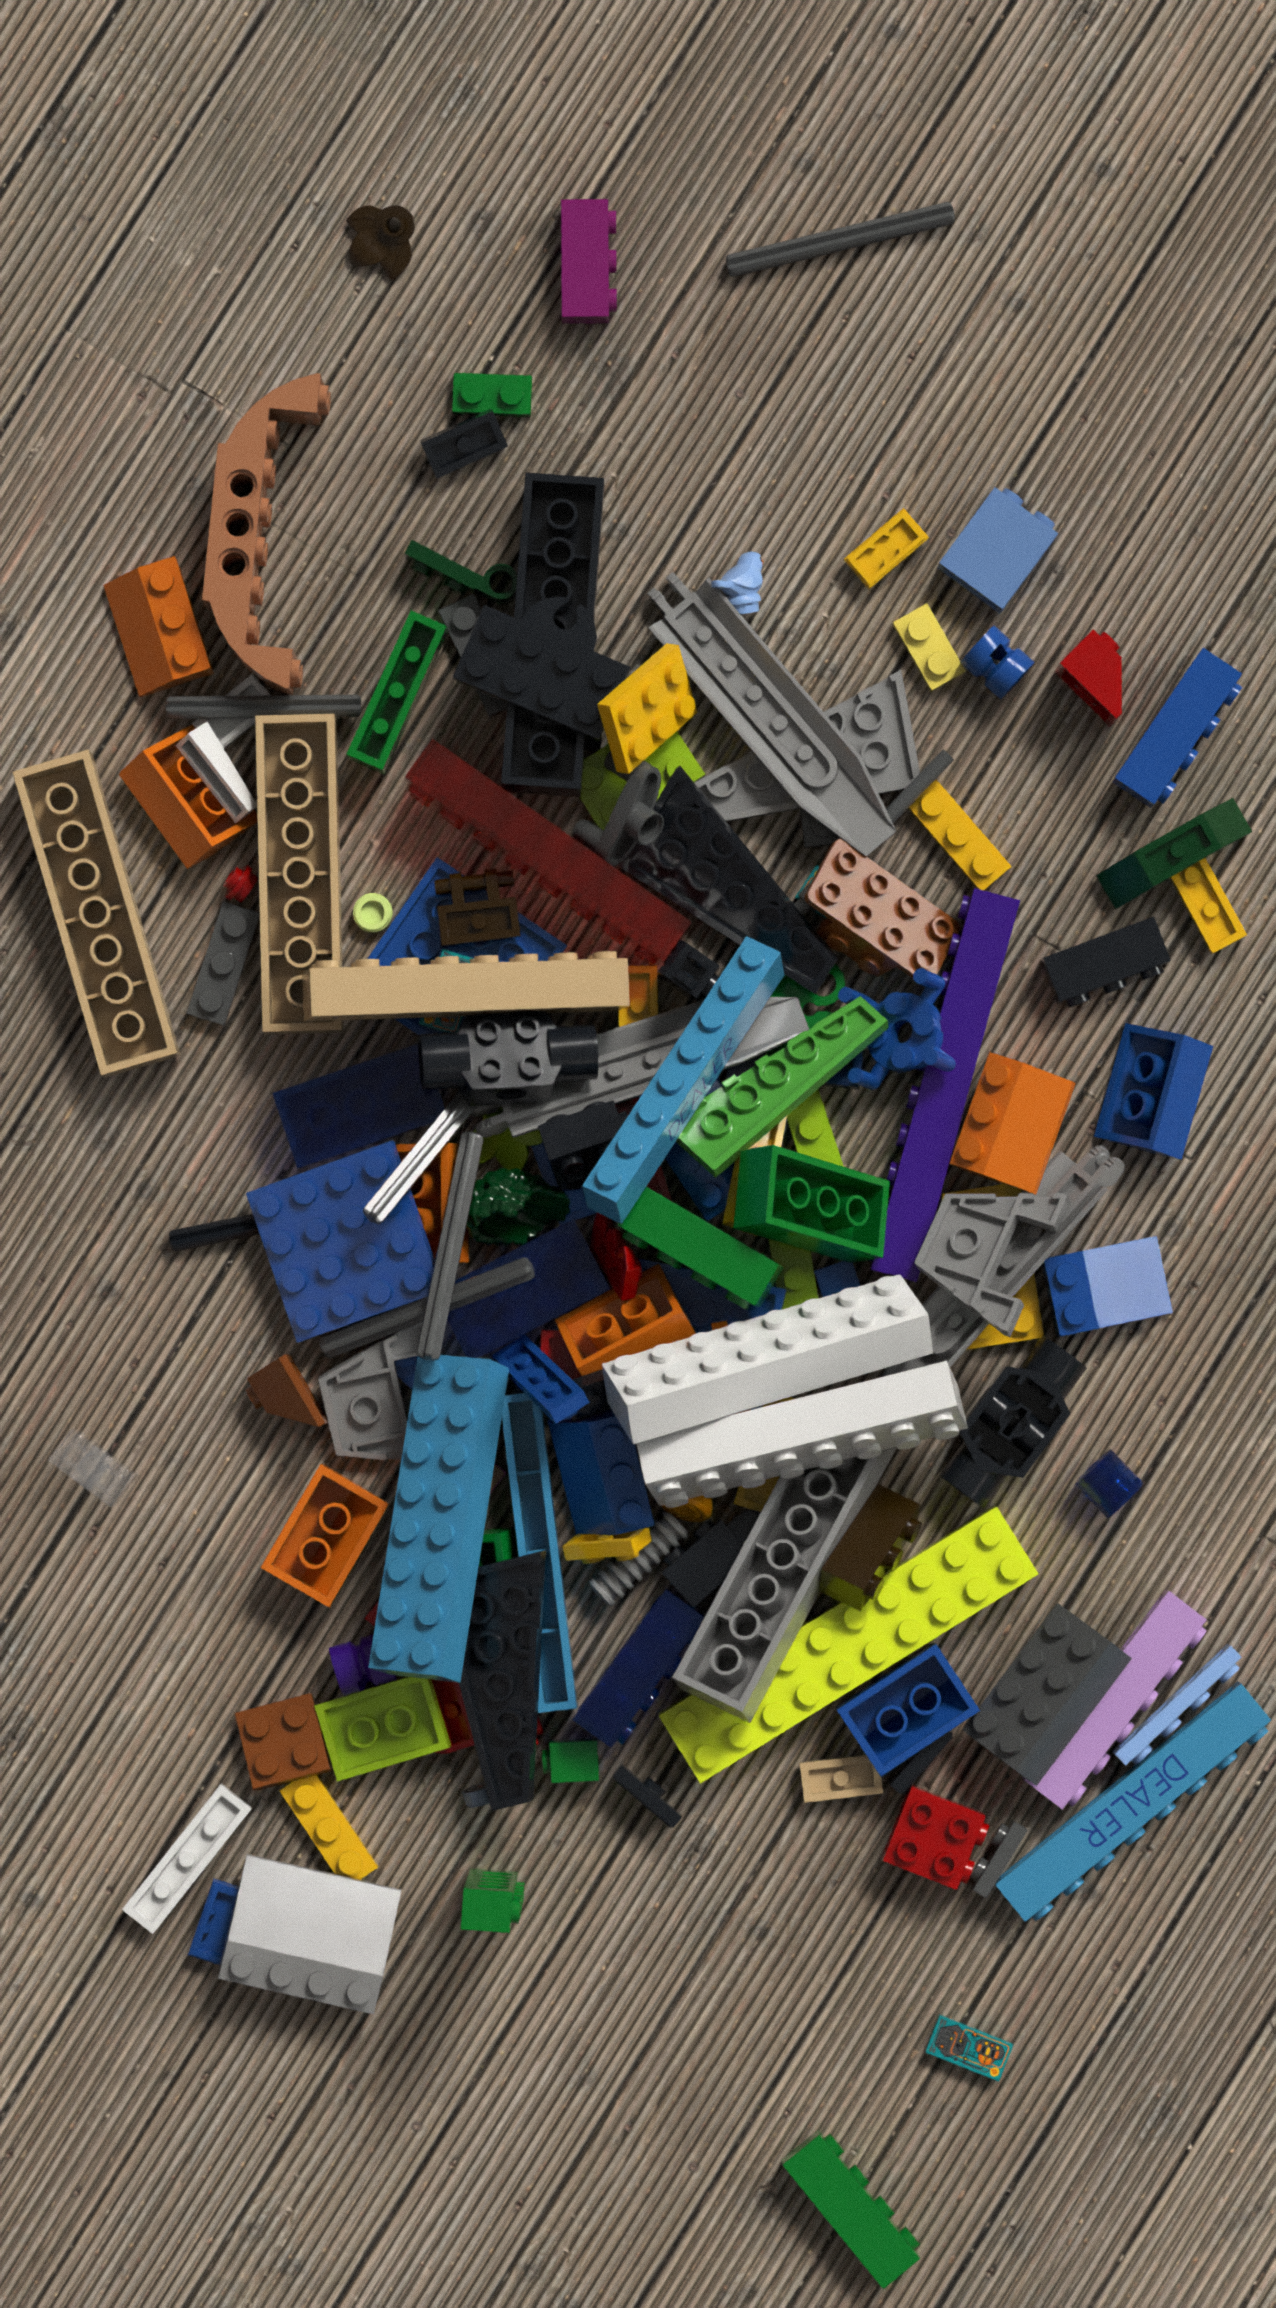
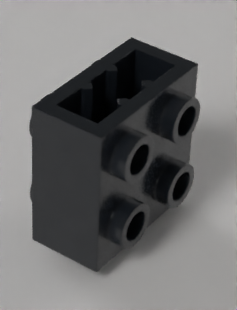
M614 1100L606 1103L603 1101L594 1102L587 1105L582 1111L568 1116L566 1114L555 1115L549 1118L546 1123L538 1125L559 1190L582 1188L583 1183L626 1120V1111L618 1113Z

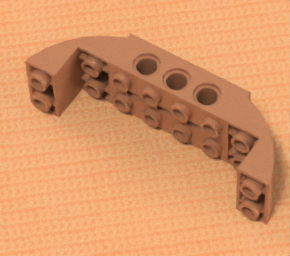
M319 373L294 379L272 390L256 402L236 424L226 443H218L202 601L206 609L213 612L216 623L231 650L247 670L268 687L284 695H294V688H301L303 665H301V660H297L293 649L259 646L260 621H258V616H254L255 605L262 606L264 597V582H262V577L258 576L259 566L266 567L268 558V543H266V537H262L263 527L270 528L272 518V504H270V498H266L267 488L274 489L276 479V465H274V459H270L271 449L278 450L280 426H278V422L321 426L322 415L329 416L331 392H329V385H324L322 376ZM240 486H253V490L248 496L238 497L235 495L236 490ZM243 523L249 525V530L246 534L237 537L231 535L232 529L236 525ZM241 562L246 565L244 571L239 575L231 576L227 574L228 568L234 563Z

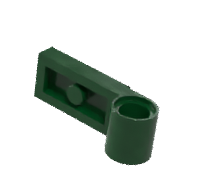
M414 540L410 541L404 553L405 558L411 561L408 566L410 569L428 578L431 573H434L446 579L443 585L457 594L464 596L466 591L474 593V595L477 593L497 604H507L516 598L517 573L509 565L495 564L485 572L484 576H481ZM500 574L507 575L513 582L511 589L502 594L494 592L490 587L491 580Z

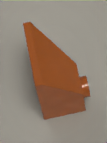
M285 1354L247 1378L251 1386L245 1389L257 1410L264 1407L267 1413L317 1427H323L328 1424L325 1413L291 1355Z

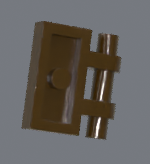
M497 868L486 869L485 874L470 876L454 873L449 874L450 878L434 880L436 895L452 894L453 901L452 905L437 906L442 947L521 937L516 897L500 899L499 888L515 886L513 870L497 872ZM487 889L488 900L465 903L464 892Z

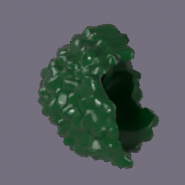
M500 1168L494 1172H487L482 1179L475 1181L466 1229H468V1234L476 1242H483L486 1245L494 1244L495 1246H500L503 1243L505 1246L514 1243L515 1245L521 1244L525 1246L528 1238L536 1239V1234L541 1232L543 1227L551 1221H565V1215L570 1213L569 1205L571 1201L564 1191L559 1190L557 1186H550L539 1175H532L518 1168L511 1170Z

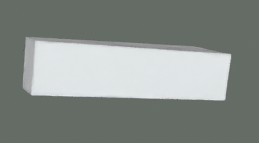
M208 722L188 733L175 745L235 823L245 818L257 807L256 801Z

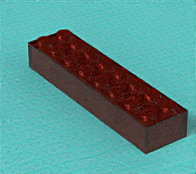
M434 739L429 742L406 774L405 780L409 786L407 791L410 792L409 795L427 808L431 803L442 809L440 812L442 819L459 831L463 826L469 828L474 832L472 835L473 840L490 853H493L496 848L507 855L504 858L506 860L505 863L519 874L525 876L528 871L539 878L537 886L553 898L557 899L560 894L571 901L569 906L574 913L588 922L592 916L603 923L601 928L604 934L620 945L624 939L636 947L634 955L646 964L653 966L658 962L664 966L668 957L675 951L676 944L680 939L683 940L690 931L691 921Z

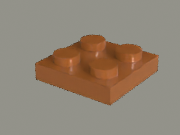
M312 1693L235 1713L254 1791L331 1771Z

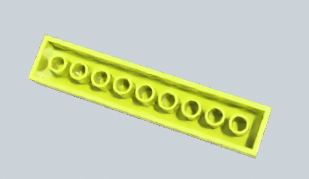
M992 1506L900 1563L894 1572L887 1571L883 1577L884 1585L879 1596L874 1601L869 1599L861 1612L839 1601L803 1623L750 1723L692 1694H688L659 1712L658 1716L701 1784L1037 1576L1038 1572L998 1507Z

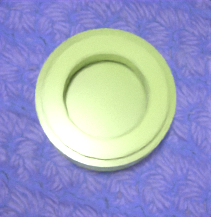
M368 893L361 896L355 903L353 917L358 927L363 931L379 933L390 925L393 918V910L390 902L384 896L377 893Z

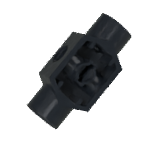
M545 1010L466 1015L458 1032L418 1035V1066L421 1089L458 1088L469 1106L549 1102L558 1082L597 1080L598 1045L594 1024L556 1026Z
M1042 1335L1020 1367L1004 1366L966 1417L968 1429L959 1431L963 1444L939 1476L984 1508L1007 1476L1023 1478L1069 1417L1070 1412L1064 1399L1086 1371L1087 1367L1056 1343Z

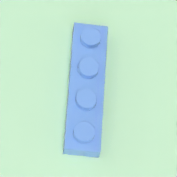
M1226 1644L1119 1744L1112 1753L1125 1766L1130 1761L1135 1765L1141 1762L1152 1751L1153 1748L1149 1744L1159 1734L1165 1738L1181 1724L1182 1721L1178 1716L1188 1707L1193 1711L1196 1710L1210 1697L1211 1694L1207 1691L1208 1688L1217 1680L1222 1684L1225 1683L1239 1670L1236 1662L1242 1657L1231 1645Z

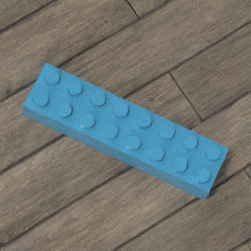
M440 1355L438 1360L429 1361L417 1357L368 1668L389 1675L461 1682L509 1374L508 1367L491 1359Z

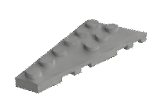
M901 670L881 682L864 689L835 707L833 706L824 711L826 716L860 754L879 795L904 790L920 774ZM753 751L694 782L726 822L801 808Z

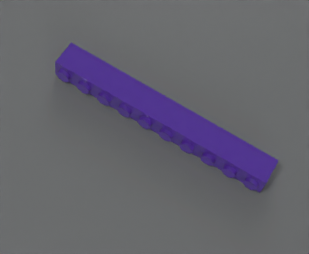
M977 888L973 889L971 897L963 895L957 918L963 919L964 923L961 934L953 933L947 956L953 957L954 960L950 973L942 972L941 977L945 980V987L940 993L944 997L939 1011L941 1031L943 1032V1043L940 1049L955 1060L956 1066L951 1072H945L930 1065L916 1069L923 1071L920 1086L912 1085L906 1108L913 1110L909 1125L901 1124L896 1146L903 1149L899 1163L891 1161L886 1179L890 1181L892 1189L888 1200L883 1258L866 1260L872 1262L870 1271L889 1276L900 1274L904 1280L914 1283L918 1280L920 1271L914 1262L936 1214L1020 900Z

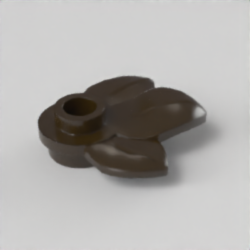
M371 205L356 209L346 220L348 225L358 233L350 245V263L354 266H369L380 262L389 279L393 280L399 277L405 271L412 258L409 239L415 230L413 215L408 209L399 205L388 206L383 210ZM392 218H397L401 224L399 231L393 233L388 226Z

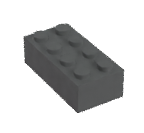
M1057 1603L980 1705V1711L971 1717L962 1730L1037 1786L1132 1658Z

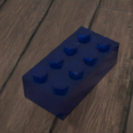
M418 1044L272 1093L296 1166L299 1170L431 1126L445 1109L439 1089H421Z
M574 1219L455 1280V1284L523 1257L528 1258L532 1262L535 1277L530 1281L449 1312L448 1322L466 1357L481 1358L611 1290Z
M665 1587L577 1709L572 1720L611 1748L616 1741L623 1745L636 1727V1723L632 1718L639 1708L647 1712L659 1695V1690L655 1686L662 1676L668 1680L673 1676L682 1660L678 1654L686 1643L688 1645L691 1644L704 1619V1614Z

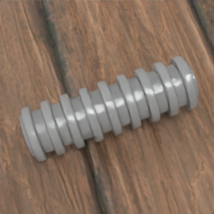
M664 1511L662 1513L663 1518L660 1521L654 1520L655 1526L649 1529L652 1541L639 1551L638 1557L627 1561L616 1560L614 1563L610 1561L607 1563L609 1568L605 1571L601 1569L596 1580L594 1578L589 1580V1586L607 1606L610 1605L612 1607L615 1605L614 1599L617 1596L622 1598L625 1595L623 1591L626 1588L631 1590L634 1587L632 1583L636 1579L640 1582L643 1579L641 1575L645 1571L647 1573L652 1571L650 1567L652 1564L656 1563L658 1565L661 1562L659 1558L663 1554L668 1556L670 1554L669 1549L672 1546L677 1548L679 1546L678 1541L681 1538L686 1540L689 1537L688 1531L670 1512Z

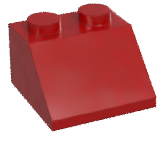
M1093 629L1059 663L1054 673L1111 727L1122 714V657L1117 653L1120 649L1119 645L1107 633L1102 632L1099 635Z

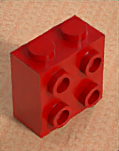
M911 1785L907 1790L881 1859L884 1862L957 1890L960 1882L967 1884L975 1862L969 1860L974 1845L981 1847L989 1829V1824L984 1823L986 1815L983 1812Z

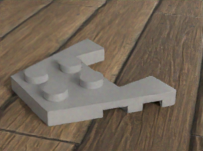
M1019 1193L1018 1197H996L995 1194H945L914 1263L919 1271L1003 1335L1010 1337L1024 1304L1021 1299L990 1290L989 1286L1018 1222L1022 1221L1057 1233L1070 1204V1199L1068 1195L1063 1193H1053V1197H1035L1033 1193Z
M422 1323L384 1337L318 1377L337 1456L401 1460L408 1418L394 1361L417 1356L416 1352Z

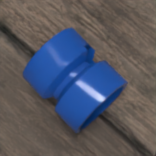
M994 625L965 655L960 664L973 676H983L986 678L984 686L1001 700L1021 680L1035 662L1020 648L1011 649L1009 647L1010 639ZM991 656L994 659L999 660L1000 662L996 665L993 662Z

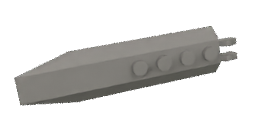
M672 572L666 577L670 588L683 601L672 609L660 591H657L655 588L651 589L647 595L664 615V618L649 626L650 631L663 646L666 643L679 645L686 673L803 810L867 857L894 835L896 829L860 754L719 589L711 587L712 580L710 578L706 579L696 592L691 593L677 575Z
M770 997L723 1069L748 1061L787 1043V1041L803 1031H808L809 1027L798 998ZM704 1000L597 1034V1080L558 1082L549 1102L477 1106L471 1113L472 1116L488 1115L496 1112L500 1107L503 1110L502 1114L478 1123L475 1128L477 1134L487 1138L492 1135L501 1134L509 1127L510 1133L514 1138L539 1130L538 1125L546 1123L549 1118L555 1115L566 1114L568 1116L582 1111L587 1105L594 1102L603 1101L606 1103L614 1100L615 1104H619L640 1097Z
M1097 1145L1092 1150L1090 1149V1152L1078 1164L1074 1163L1059 1150L1047 1164L1037 1194H1034L1035 1197H1053V1193L1068 1195L1070 1204L1057 1233L1019 1221L989 1289L1013 1297L1108 1190L1106 1187L1113 1186L1118 1181V1178L1124 1173L1125 1165L1123 1161L1117 1157L1110 1158L1109 1150L1102 1145ZM939 1286L922 1305L929 1315L933 1354L887 1367L882 1377L947 1361L949 1367H951L989 1323Z

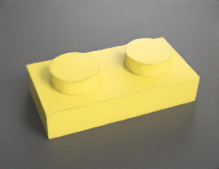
M927 603L892 623L931 692L966 672Z

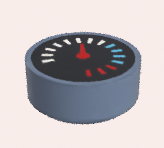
M484 1782L462 1791L466 1806L469 1808L490 1803Z

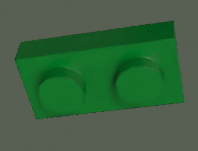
M454 373L452 414L477 415L492 409L495 416L531 417L532 376Z

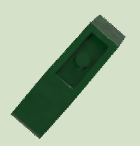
M1231 798L1138 849L1100 872L1096 877L1116 910L1207 856L1252 833V830L1234 798Z

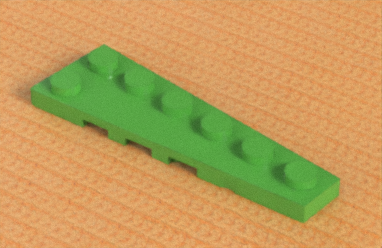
M859 996L816 1023L810 1030L803 1031L787 1041V1046L770 1057L766 1054L754 1062V1067L738 1077L734 1074L721 1082L722 1087L704 1097L676 1142L716 1178L740 1157L741 1150L751 1148L889 1028L888 1020Z

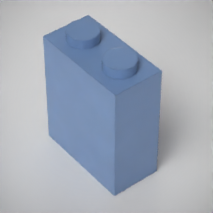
M994 487L941 559L937 569L1001 614L1055 541L1058 533L1053 530L1055 523L1047 516L1038 511L1033 515L1021 506L1024 501L1014 492L1007 488H1004L1001 492Z

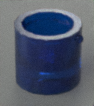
M1111 1449L1097 1459L1074 1483L1106 1518L1111 1517L1144 1484Z

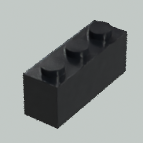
M1154 916L1041 959L1057 1005L1067 1002L1068 1008L1091 1000L1089 993L1103 988L1105 994L1127 987L1125 979L1140 974L1143 981L1164 973L1162 965L1171 961Z

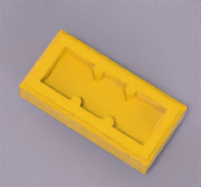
M903 508L847 555L843 561L867 589L870 590L929 540V537Z

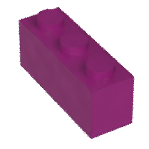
M561 199L562 324L609 323V312H617V289H609V273H617L616 250H609V234H616V211H608V199Z

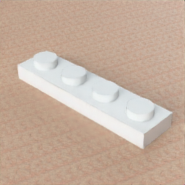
M221 1783L122 1910L154 1934L252 1807Z

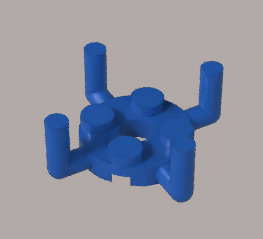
M919 968L914 972L913 979L916 983L925 986L920 996L912 993L893 992L879 1004L867 995L851 988L843 987L840 989L838 998L841 1002L848 1004L861 996L888 1020L889 1027L867 1046L872 1057L877 1061L870 1073L859 1068H852L848 1074L850 1082L869 1090H876L890 1070L906 1073V1071L921 1069L927 1065L945 1072L954 1070L956 1066L955 1060L940 1049L943 1043V1032L940 1025L941 1016L934 1005V1002L945 987L943 977ZM910 1023L912 1035L908 1041L900 1043L898 1031L902 1025Z

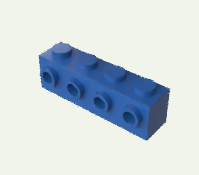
M1202 648L1112 782L1150 808H1152L1157 800L1164 804L1177 785L1171 779L1178 768L1186 772L1197 756L1198 751L1193 749V746L1202 735L1208 739L1221 720L1215 714L1222 703L1230 706L1242 689V686L1236 683L1242 673L1205 648Z

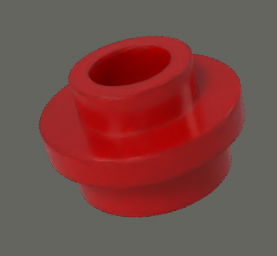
M245 865L242 869L235 867L223 884L228 889L225 894L227 899L231 900L234 898L241 903L247 897L258 879V876L252 873V867Z

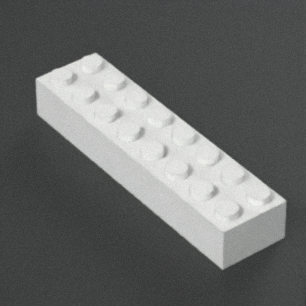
M898 1274L882 1277L875 1282L862 1286L845 1288L838 1293L822 1298L809 1299L802 1304L789 1308L772 1310L765 1315L749 1320L736 1321L728 1326L709 1332L696 1333L689 1338L676 1342L659 1344L652 1349L636 1354L623 1355L615 1360L602 1363L607 1402L634 1445L933 1354L929 1315L903 1277Z
M943 1361L722 1417L637 1443L645 1485L659 1506L665 1505L668 1508H674L687 1504L690 1498L702 1495L705 1498H715L727 1493V1489L738 1486L755 1488L763 1485L766 1482L765 1479L781 1476L784 1479L795 1478L802 1475L805 1469L817 1466L821 1469H830L841 1465L845 1459L857 1456L859 1459H870L879 1456L882 1453L881 1450L893 1447L910 1449L918 1446L921 1440L936 1437L938 1440L950 1439L957 1436L960 1430L968 1429L958 1384L948 1362Z

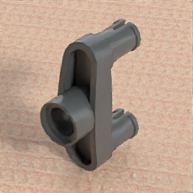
M610 751L605 758L604 767L625 780L626 784L612 811L605 830H602L589 820L582 819L574 826L572 837L592 850L595 858L608 866H615L625 860L637 842L642 845H649L654 842L662 832L664 819L661 814L654 811L661 784L659 770L648 762L643 761L629 774L617 772Z

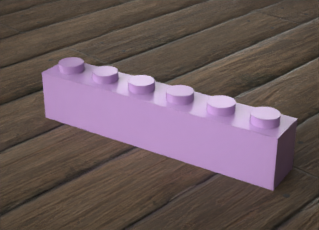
M1165 1589L1120 1648L1132 1659L1038 1785H1034L1025 1777H1022V1779L1059 1808L1063 1809L1067 1803L1073 1807L1086 1790L1082 1783L1091 1772L1097 1775L1111 1756L1106 1752L1116 1740L1121 1744L1133 1729L1134 1724L1130 1720L1139 1709L1145 1712L1159 1694L1154 1689L1164 1677L1170 1680L1182 1664V1661L1178 1659L1180 1654L1187 1646L1193 1649L1207 1631L1202 1626L1207 1619Z

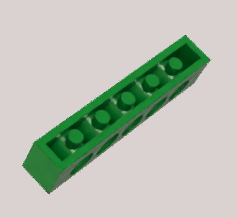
M470 1868L463 1889L460 1929L510 1933L512 1923L519 1924L524 1900L525 1882H517L518 1872Z

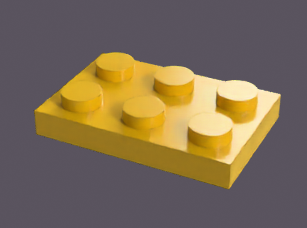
M666 643L597 704L617 772L631 773L698 713L679 645Z

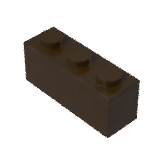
M877 1484L822 1567L819 1591L860 1612L869 1599L876 1600L884 1585L883 1577L888 1570L892 1572L896 1570L903 1556L902 1548L906 1542L913 1543L919 1534L922 1522L918 1520L920 1504Z

